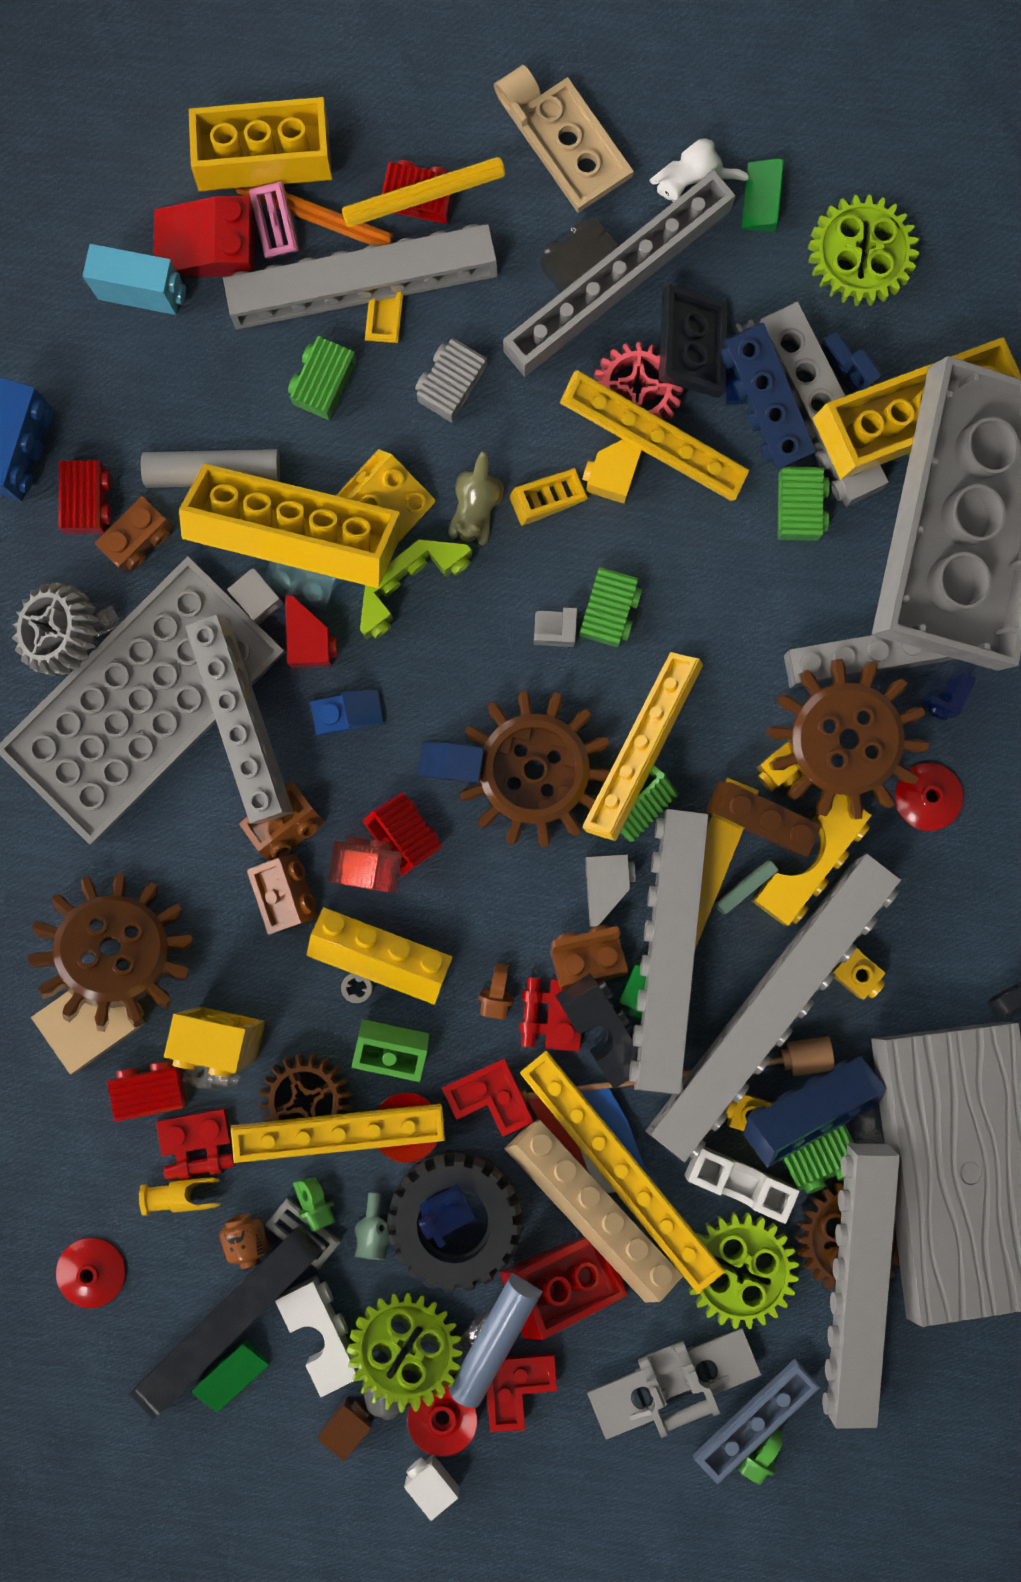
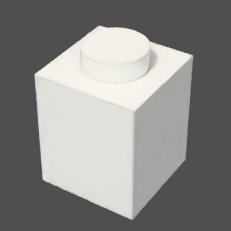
M431 1455L427 1460L423 1458L418 1459L406 1471L408 1476H406L404 1488L430 1521L458 1499L460 1487L434 1455Z

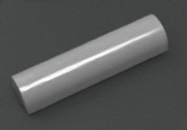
M278 449L142 452L141 476L146 488L191 487L204 463L280 482V452Z

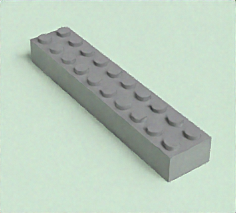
M868 854L855 859L681 1083V1093L671 1096L645 1132L685 1162L688 1157L694 1160L706 1145V1142L702 1140L710 1129L716 1131L727 1118L728 1114L724 1112L731 1101L738 1103L748 1091L750 1086L746 1082L754 1073L759 1075L768 1065L771 1057L767 1054L773 1046L778 1045L780 1047L788 1039L793 1031L789 1027L793 1020L797 1017L802 1019L811 1009L814 1002L810 998L819 989L823 991L831 983L836 975L832 972L836 964H839L841 961L845 963L857 948L853 944L856 938L861 934L866 935L876 924L878 919L874 916L875 913L883 906L887 908L896 898L899 891L895 887L901 880Z

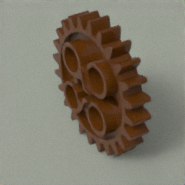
M833 1181V1192L826 1188L820 1189L822 1199L819 1200L810 1196V1200L814 1205L813 1209L802 1208V1212L808 1216L807 1221H797V1225L803 1228L805 1232L795 1236L797 1241L805 1244L804 1247L797 1251L798 1254L802 1257H809L803 1263V1266L808 1270L815 1269L812 1277L818 1282L824 1279L823 1286L829 1290L834 1286L836 1287V1280L833 1275V1261L838 1255L839 1246L836 1243L835 1230L827 1233L825 1226L828 1220L836 1217L837 1224H841L838 1194L840 1190H843V1186L837 1181ZM894 1224L891 1266L893 1264L900 1266L899 1258L897 1257L898 1248ZM829 1241H833V1242H834V1243L828 1245L827 1248H824V1244H825L826 1242H829ZM890 1267V1277L894 1278L896 1275Z

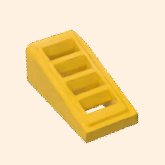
M575 468L515 487L510 494V501L521 526L543 519L588 499ZM562 482H567L572 494L571 497H567ZM550 487H554L559 501L555 502ZM537 492H541L546 505H541ZM527 496L532 506V509L530 508L529 503L526 499Z

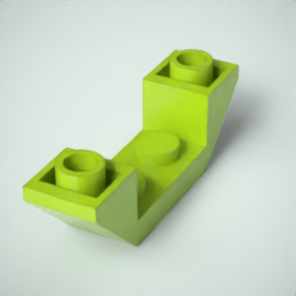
M418 540L391 561L379 588L365 585L360 631L367 640L372 636L377 639L391 628L389 622L393 620V617L378 598L380 595L383 594L387 597L401 585L399 580L408 573L411 576L417 574L427 565L425 560L428 557L431 558L445 577L452 572L455 576L460 574L471 563L469 559L472 557V551L466 544Z

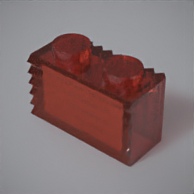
M347 836L346 843L334 841L327 882L391 893L397 891L396 886L399 884L397 879L400 877L398 872L401 870V858L404 855L400 851L390 850L391 843L371 840L370 846H366L367 839Z

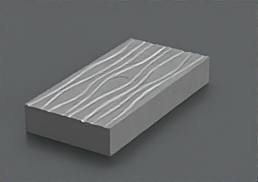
M950 356L943 358L928 368L872 635L997 671L1019 665L1021 655V379Z
M1000 1021L871 1038L875 1073L887 1088L879 1103L884 1144H889L900 1156L894 1224L906 1319L921 1327L1021 1312V1037L1019 1023Z

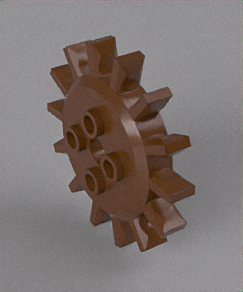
M843 659L831 660L830 672L833 680L831 686L820 687L815 675L809 670H804L799 673L801 684L807 689L810 696L802 704L795 701L791 696L783 694L778 695L775 700L782 709L790 711L795 716L791 728L776 725L765 730V735L773 739H788L791 751L786 756L776 757L769 763L770 769L785 770L795 764L802 776L791 785L787 795L791 799H797L805 793L810 785L813 784L822 790L816 804V814L827 816L832 809L834 796L840 794L847 796V810L850 818L862 819V793L872 790L878 803L884 808H891L895 803L892 794L884 786V782L892 774L906 783L915 784L919 779L912 770L903 767L899 762L904 750L919 753L927 751L929 748V743L923 740H907L904 738L903 725L925 715L924 709L909 708L898 714L892 701L903 692L907 683L903 679H897L890 683L882 694L873 689L872 683L877 674V663L866 662L861 670L860 680L856 684L847 683L846 667ZM861 711L866 712L869 717L868 722L864 725L860 724L857 720V715ZM828 719L832 720L835 725L831 733H827L823 729V723ZM845 729H852L857 734L858 741L852 749L843 748L839 742L840 734ZM870 745H873L877 750L876 756L872 759L868 758L865 754L866 748ZM834 754H840L843 758V762L839 767H835L831 763V758Z
M527 690L520 691L518 697L521 715L510 720L505 717L502 708L494 701L488 704L490 717L498 724V728L491 736L484 734L477 727L467 726L464 732L468 738L481 744L486 750L481 783L465 788L459 795L462 801H472L479 796L486 795L492 805L488 811L480 816L477 823L482 829L492 825L495 818L500 814L512 820L511 826L506 833L507 844L514 846L520 838L522 825L530 824L537 826V840L541 848H548L551 839L548 831L549 822L560 819L565 824L567 832L576 837L581 834L580 825L572 817L570 811L577 803L583 804L591 810L596 798L585 792L589 780L605 782L610 770L606 768H590L588 755L602 752L610 743L607 737H603L583 744L577 732L588 723L591 713L587 709L578 713L574 720L567 725L557 719V714L562 706L561 694L554 693L549 700L548 711L545 715L533 714L531 711V698ZM517 745H524L527 748L525 756L518 757L515 755L514 749ZM552 751L558 752L561 756L560 761L556 764L550 763L547 758L548 754ZM530 761H539L544 767L543 776L537 780L529 779L524 773L525 765ZM511 778H517L520 780L521 786L517 790H511L507 785L508 781ZM546 784L551 785L554 788V794L550 797L543 796L541 793L542 786Z
M117 873L113 881V894L98 897L95 884L87 876L81 878L82 894L87 900L74 908L66 898L57 893L51 897L55 910L65 917L59 927L45 922L34 921L32 926L34 935L42 939L54 941L53 951L29 954L30 968L37 969L56 966L58 974L43 982L38 987V992L43 1000L52 997L64 988L73 995L64 1006L62 1012L64 1020L70 1023L78 1015L83 1004L87 1003L97 1007L94 1017L97 1031L105 1032L109 1024L110 1008L124 1006L127 1011L128 1020L135 1028L141 1026V1011L136 1001L149 995L160 1007L167 1010L171 1006L170 996L157 984L163 975L176 980L187 981L189 968L182 964L169 962L167 959L168 952L192 948V936L190 934L166 936L164 928L176 922L182 916V909L176 904L155 915L149 909L158 894V886L155 883L151 882L146 886L139 899L134 900L124 897L127 889L124 873ZM94 922H101L104 925L99 931H94L90 928ZM132 928L139 932L134 938H129L125 935L126 931ZM109 940L118 942L121 945L119 953L114 956L104 955L100 951L104 942ZM87 954H91L95 957V960L90 964H85L82 962V958ZM121 961H127L130 967L125 971H121L117 968V965Z

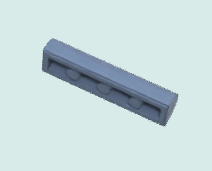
M514 1273L510 1275L461 1364L459 1372L455 1375L453 1385L449 1387V1393L452 1398L465 1407L476 1408L480 1405L543 1292Z
M794 1358L692 1455L694 1460L718 1485L817 1392L820 1386Z

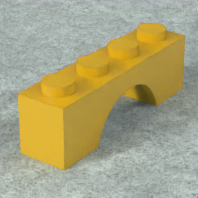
M836 794L834 796L832 809L827 816L816 814L812 819L822 826L819 831V854L811 867L794 876L775 873L765 881L751 900L784 926H789L791 922L797 924L808 910L805 903L812 894L817 897L824 890L829 882L825 878L833 867L835 869L841 867L850 854L846 851L853 840L859 842L870 828L866 822L872 815L864 809L862 819L850 818L847 810V796Z

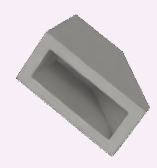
M628 854L585 858L590 926H598L630 890V882H636L634 861L628 862Z

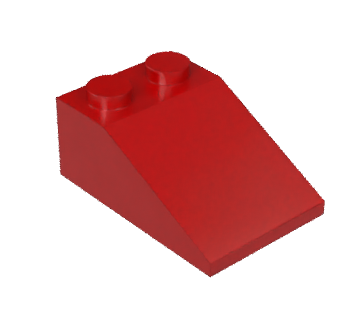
M214 196L154 209V256L171 259L180 277H230L240 271L254 272L255 214L250 197Z
M585 1236L531 1256L504 1269L503 1272H499L504 1286L510 1275L514 1273L543 1291L521 1330L525 1339L544 1340L628 1296L620 1274Z

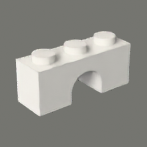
M705 1146L694 1160H690L684 1175L688 1182L720 1196L724 1194L750 1206L753 1210L786 1224L799 1194V1190L794 1185Z
M316 1275L282 1292L275 1302L290 1333L301 1327L309 1326L316 1328L323 1335L325 1347L320 1352L310 1356L306 1363V1368L320 1397H323L353 1382V1376L359 1369L348 1367L349 1360L356 1356L347 1353L349 1342L345 1334L348 1333V1327L343 1316L340 1313L336 1315L330 1304L333 1301V1296L327 1283H320Z

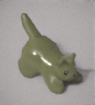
M485 451L479 454L474 471H464L457 477L455 492L458 506L448 528L450 538L455 539L460 536V539L465 542H472L474 539H477L478 544L482 546L487 544L490 538L491 510L495 505H499L504 495L502 481L488 474L489 460L488 454Z

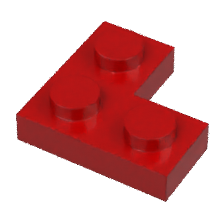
M506 1058L442 1088L456 1120L488 1105L502 1137L534 1122Z
M554 1352L506 1357L487 1391L490 1433L525 1430L522 1394L557 1391Z

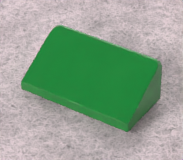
M784 159L748 163L747 174L749 175V180L746 181L741 229L775 232L779 215Z
M246 1338L204 1376L191 1391L215 1412H218L270 1364Z

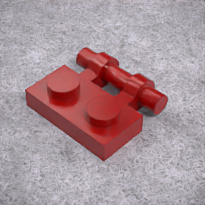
M527 977L526 990L522 991V1001H525L524 1018L519 1024V1032L522 1033L521 1046L535 1047L536 1034H545L546 1049L579 1051L581 1034L579 1035L555 996L563 991L560 990L558 980L551 979L549 993L540 992L541 978ZM539 1003H549L547 1023L537 1022Z
M226 1108L158 1120L156 1122L161 1155L175 1154L177 1160L176 1164L164 1166L166 1180L174 1178L187 1180L191 1179L192 1175L206 1172L214 1175L222 1173V1169L235 1167L233 1153L220 1155L219 1145L232 1142ZM206 1148L207 1158L190 1161L188 1151Z

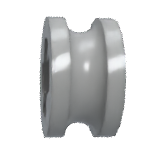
M352 973L344 978L341 984V992L347 1001L361 1003L371 996L373 984L371 980ZM353 978L357 982L364 981L367 988L362 989L365 992L362 997H359L357 993L351 995L348 991V987L352 986L349 982Z

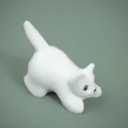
M703 138L697 140L682 152L680 161L670 162L649 181L654 185L660 183L657 187L658 194L674 202L681 197L686 186L698 183L713 170L721 179L747 181L749 180V175L740 169L724 168L720 156L715 151L714 142Z

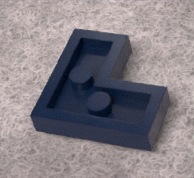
M836 331L822 342L820 347L828 363L851 394L876 385L882 377L879 373L880 366L876 359L870 354L866 355L862 348L854 353L851 344L845 338H840Z

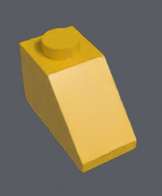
M622 439L599 451L595 462L588 460L582 480L588 481L586 492L625 504L642 450Z

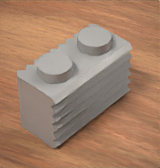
M452 337L447 345L444 343L440 345L433 358L435 366L430 373L425 371L421 375L415 387L418 391V402L441 415L449 422H453L487 368L486 357Z

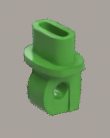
M305 1177L293 1182L303 1208L299 1211V1216L301 1219L306 1218L311 1232L336 1222L330 1209L334 1203L333 1201L325 1203L322 1187L316 1178Z
M776 1429L742 1461L738 1467L739 1472L759 1485L763 1483L767 1475L773 1476L776 1472L774 1459L781 1449L783 1432Z

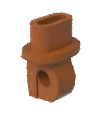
M495 963L491 988L482 990L478 996V999L482 1001L479 1013L481 1016L501 1020L507 1018L508 1007L512 1006L514 1002L511 994L504 991L509 965Z

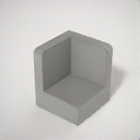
M255 569L249 570L227 589L257 625H260L283 605V602Z
M563 608V612L537 611L535 613L534 645L574 647L577 608Z

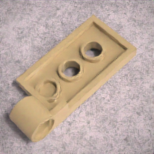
M521 65L494 83V89L500 102L577 213L633 177L634 171L568 77L541 95L535 78L524 65ZM564 132H572L577 136V141L572 145H564L560 142L559 136ZM588 158L595 162L596 168L591 172H583L578 168V162Z

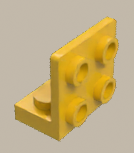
M380 449L372 455L336 495L399 511V542L435 503V499L392 454Z

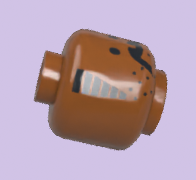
M251 1213L240 1214L227 1219L224 1222L225 1227L219 1233L226 1261L230 1264H240L241 1269L251 1268L260 1264V1257L266 1254L269 1249L262 1220L252 1217Z

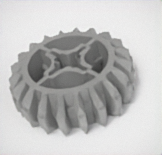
M61 583L41 584L39 590H31L30 599H22L23 609L15 611L19 615L18 622L12 624L17 629V633L12 639L18 643L15 651L22 655L21 661L29 665L34 671L51 676L70 674L71 669H80V660H89L87 650L96 648L92 644L93 636L99 634L94 630V625L99 620L92 615L96 607L89 603V597L81 593L80 590H77L76 587Z

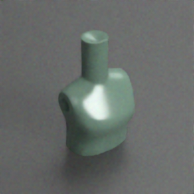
M368 1193L366 1217L358 1221L355 1226L357 1237L355 1258L385 1260L387 1247L390 1245L388 1237L389 1226L384 1219L380 1218L382 1194Z

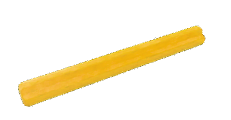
M495 157L342 208L343 218L346 225L352 227L505 176V168L501 158Z

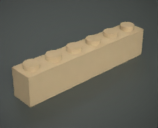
M540 1120L527 1125L504 1148L645 1303L661 1302L683 1277Z

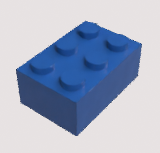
M0 378V495L22 501L24 493H28L31 489L33 482L31 471L34 462L38 461L43 451L41 440L44 430H48L51 426L53 411L51 410L52 406L34 387Z

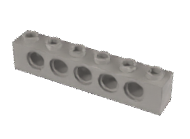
M799 303L791 304L762 318L760 323H764L810 438L818 451L815 454L817 462L821 468H824V471H828L833 481L830 485L838 501L842 500L845 507H848L883 490L889 482L880 465L840 480L813 421V417L818 412L812 408V401L818 400L826 404L845 397V394ZM784 341L792 342L796 346L797 351L793 353L786 352L782 348L781 343ZM806 371L810 374L812 381L808 383L801 382L797 378L796 372Z
M216 614L185 626L249 823L264 824L294 813L230 619Z

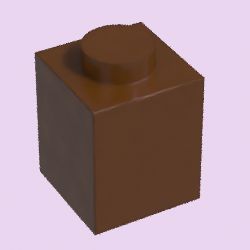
M347 1396L320 1429L317 1439L342 1461H345L369 1432L374 1418L370 1416L371 1413L367 1411L366 1405L357 1399L352 1401Z

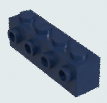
M758 323L723 339L722 343L725 348L720 350L722 359L727 369L732 367L738 379L733 382L735 391L740 401L746 399L751 412L747 413L746 417L754 433L759 431L763 444L759 445V449L766 464L772 462V465L779 469L815 453L816 450L765 324Z
M861 1056L850 1062L843 1060L829 1074L823 1077L816 1075L809 1079L800 1090L796 1092L789 1090L779 1096L776 1102L769 1107L759 1106L747 1116L748 1121L743 1135L768 1168L878 1106L887 1088Z

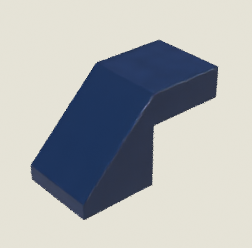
M422 742L417 776L448 781L453 779L480 783L486 749L452 743Z

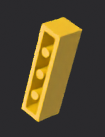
M324 907L310 935L306 954L308 957L433 1005L437 1001L453 958L445 953Z

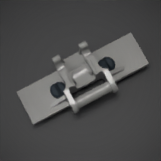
M739 1328L694 1348L691 1346L686 1349L684 1342L680 1341L639 1358L640 1368L636 1369L635 1372L587 1391L605 1439L653 1420L661 1438L668 1436L667 1432L711 1413L713 1416L720 1414L713 1395L761 1376V1373L743 1329ZM692 1390L693 1394L704 1392L706 1400L661 1418L659 1409L667 1405V1399Z

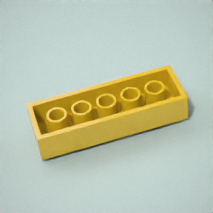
M1004 337L951 356L1021 379V373ZM935 363L826 403L813 417V421L840 480L911 452L928 368Z
M205 463L179 508L182 539L375 588L380 587L399 542V511Z

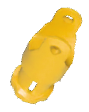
M206 1177L171 1181L169 1185L149 1187L147 1184H142L139 1190L141 1214L148 1216L152 1211L171 1210L172 1213L205 1210L220 1206L221 1203L195 1205L190 1198L191 1190L198 1184L218 1182L219 1179Z

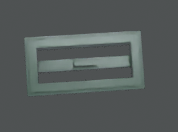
M764 861L715 902L716 908L721 914H727L779 869L772 861Z

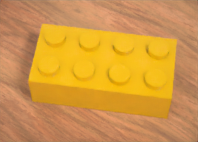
M324 97L189 108L191 169L198 191L265 186L277 182L289 184L332 180L329 127Z
M201 1006L174 1013L164 1058L173 1059L172 1065L179 1068L193 1070L195 1066L209 1067V1074L230 1077V1074H236L257 1061L266 1021Z

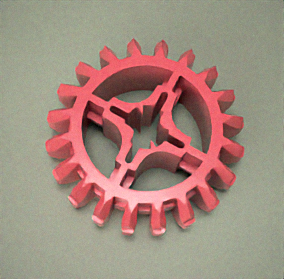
M638 342L636 343L635 351H631L630 346L626 343L622 347V355L613 349L610 351L611 360L602 358L600 361L602 369H596L594 372V378L598 380L597 382L642 407L643 402L646 400L655 399L656 396H664L656 407L648 411L661 419L663 417L670 420L673 418L674 412L671 408H679L681 401L676 396L682 394L683 388L665 382L659 383L658 380L647 377L644 367L652 370L659 377L660 354L658 356L654 355V345H650L648 352L642 351V343ZM633 366L630 376L618 378V381H611L617 372L623 368ZM636 376H638V384L641 385L642 389L638 402H636V393H633V384H635Z

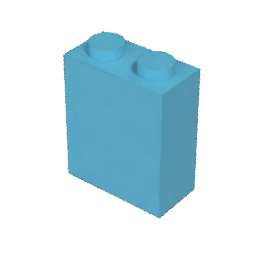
M89 244L82 277L98 300L173 315L177 314L178 305H183L185 300L186 286L183 284L171 259Z

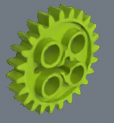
M869 194L864 203L860 202L857 195H854L851 205H848L844 199H841L838 204V210L833 206H829L826 212L827 217L822 215L819 217L817 222L819 227H814L810 235L815 240H811L808 245V249L814 252L810 255L808 263L818 264L814 268L812 275H823L819 286L824 287L830 284L832 289L829 296L831 297L838 291L841 292L842 303H845L848 297L852 296L854 297L855 306H858L862 298L865 297L869 306H872L876 295L882 302H885L889 296L888 291L896 295L900 290L899 284L906 285L910 279L908 274H912L916 268V265L911 261L916 260L919 252L911 248L916 246L919 239L909 237L915 226L903 225L907 214L904 213L897 217L894 214L897 208L896 204L892 205L889 209L884 208L885 198L883 197L877 205L873 204L872 196ZM866 222L868 223V234L865 240L864 252L867 253V256L862 266L863 279L858 278V268L861 262L862 248L859 246L864 237L863 223ZM850 228L854 231L855 236L847 237L842 234L841 229ZM874 232H884L889 240H879ZM837 261H848L852 269L844 270L840 268ZM877 263L882 265L886 273H876L872 269L871 264Z
M731 1212L729 1223H725L721 1216H717L719 1227L714 1228L709 1223H706L705 1226L709 1234L706 1237L699 1233H696V1235L714 1257L722 1258L738 1268H741L745 1263L749 1272L760 1277L769 1278L770 1283H762L746 1273H741L738 1277L732 1267L721 1264L725 1269V1274H727V1282L718 1288L709 1285L699 1293L701 1295L695 1303L698 1308L708 1304L705 1312L708 1318L718 1312V1322L720 1325H723L728 1318H731L734 1329L738 1328L740 1320H744L748 1329H752L753 1319L758 1318L759 1322L764 1326L766 1325L765 1314L769 1313L774 1318H778L774 1308L777 1304L784 1308L788 1307L783 1298L784 1294L795 1295L794 1290L788 1286V1283L799 1281L797 1275L790 1272L791 1269L798 1267L799 1264L796 1260L787 1258L795 1250L792 1246L782 1247L788 1239L787 1236L782 1233L774 1237L778 1227L772 1223L765 1229V1219L762 1216H759L755 1223H752L749 1212L745 1213L743 1221H739L736 1214ZM736 1239L740 1241V1249L736 1254L727 1255L723 1252V1246L728 1240ZM762 1253H770L773 1258L770 1266L764 1269L756 1267L757 1257ZM692 1286L688 1288L690 1295H697ZM748 1286H757L760 1290L758 1297L753 1301H746L742 1298L743 1291Z
M410 1293L406 1294L401 1303H399L395 1294H392L389 1305L380 1298L376 1304L377 1311L368 1306L365 1311L367 1319L358 1317L356 1326L360 1330H352L349 1337L356 1343L349 1344L347 1353L356 1356L349 1360L348 1367L359 1369L354 1374L353 1381H365L361 1390L362 1394L370 1390L375 1392L372 1403H376L381 1397L385 1398L386 1410L391 1407L393 1402H398L400 1413H403L407 1403H410L416 1412L420 1408L421 1400L430 1407L434 1402L433 1394L442 1398L446 1393L443 1385L451 1387L455 1381L450 1374H457L460 1370V1366L453 1361L460 1360L462 1351L453 1348L459 1345L461 1337L450 1336L456 1324H444L448 1313L445 1311L437 1316L434 1313L437 1306L436 1302L432 1303L428 1308L424 1307V1296H420L416 1304L411 1302ZM391 1323H403L407 1327L408 1332L404 1334L396 1333L392 1329ZM416 1327H422L423 1330L414 1342L410 1352L405 1356L393 1378L389 1379L387 1373L395 1363L400 1351L404 1349ZM421 1342H432L436 1346L437 1352L433 1354L426 1353L421 1347ZM372 1352H385L388 1355L389 1362L385 1364L376 1362L372 1357ZM405 1370L415 1372L419 1382L415 1384L406 1382L402 1377V1372Z

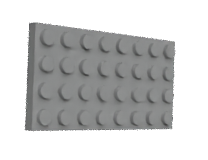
M188 556L88 655L89 660H83L80 663V669H74L0 743V756L89 845H94L216 723L185 626L216 614L230 619L252 686L286 653Z

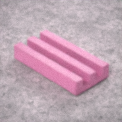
M277 182L250 189L249 193L265 258L269 259L277 255L281 256L289 252L299 251L284 183ZM274 191L277 194L288 245L284 244L272 194ZM262 194L265 195L277 245L276 248L271 246L259 196Z

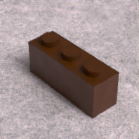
M718 781L705 813L792 854L805 857L809 856L822 826L730 782Z

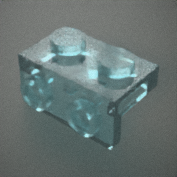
M270 561L265 582L276 593L284 596L292 595L298 601L327 610L332 601L337 578Z

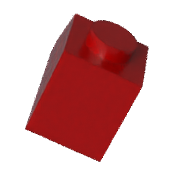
M292 595L285 596L287 664L291 668L332 667V658H337L338 656L337 638L331 637L329 629Z

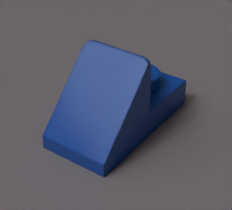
M378 690L341 692V696L310 701L317 736L384 724Z

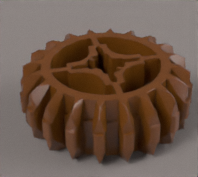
M302 1052L297 1053L295 1065L289 1056L283 1058L286 1070L277 1064L272 1066L271 1069L277 1078L266 1075L263 1081L271 1086V1089L262 1088L259 1090V1095L269 1098V1101L259 1104V1109H270L271 1112L262 1118L263 1122H268L272 1119L275 1121L288 1120L285 1115L295 1112L301 1113L305 1118L317 1117L321 1114L318 1107L320 1099L330 1093L333 1094V1108L330 1115L342 1114L340 1110L350 1111L352 1104L343 1102L342 1098L352 1096V1090L346 1089L341 1091L340 1087L349 1081L348 1077L345 1076L337 1080L334 1075L341 1070V1067L336 1065L331 1071L327 1070L326 1067L330 1063V1058L325 1057L320 1065L316 1064L317 1053L310 1054L308 1063H305ZM299 1072L315 1073L327 1083L318 1087H312L307 1084L304 1078H301ZM289 1076L292 1083L290 1085L293 1092L292 1099L280 1106L279 1091L282 1083ZM300 1091H303L305 1095L321 1092L310 1102L313 1105L312 1108H309L307 1104H298L291 1107L302 1096L299 1094Z

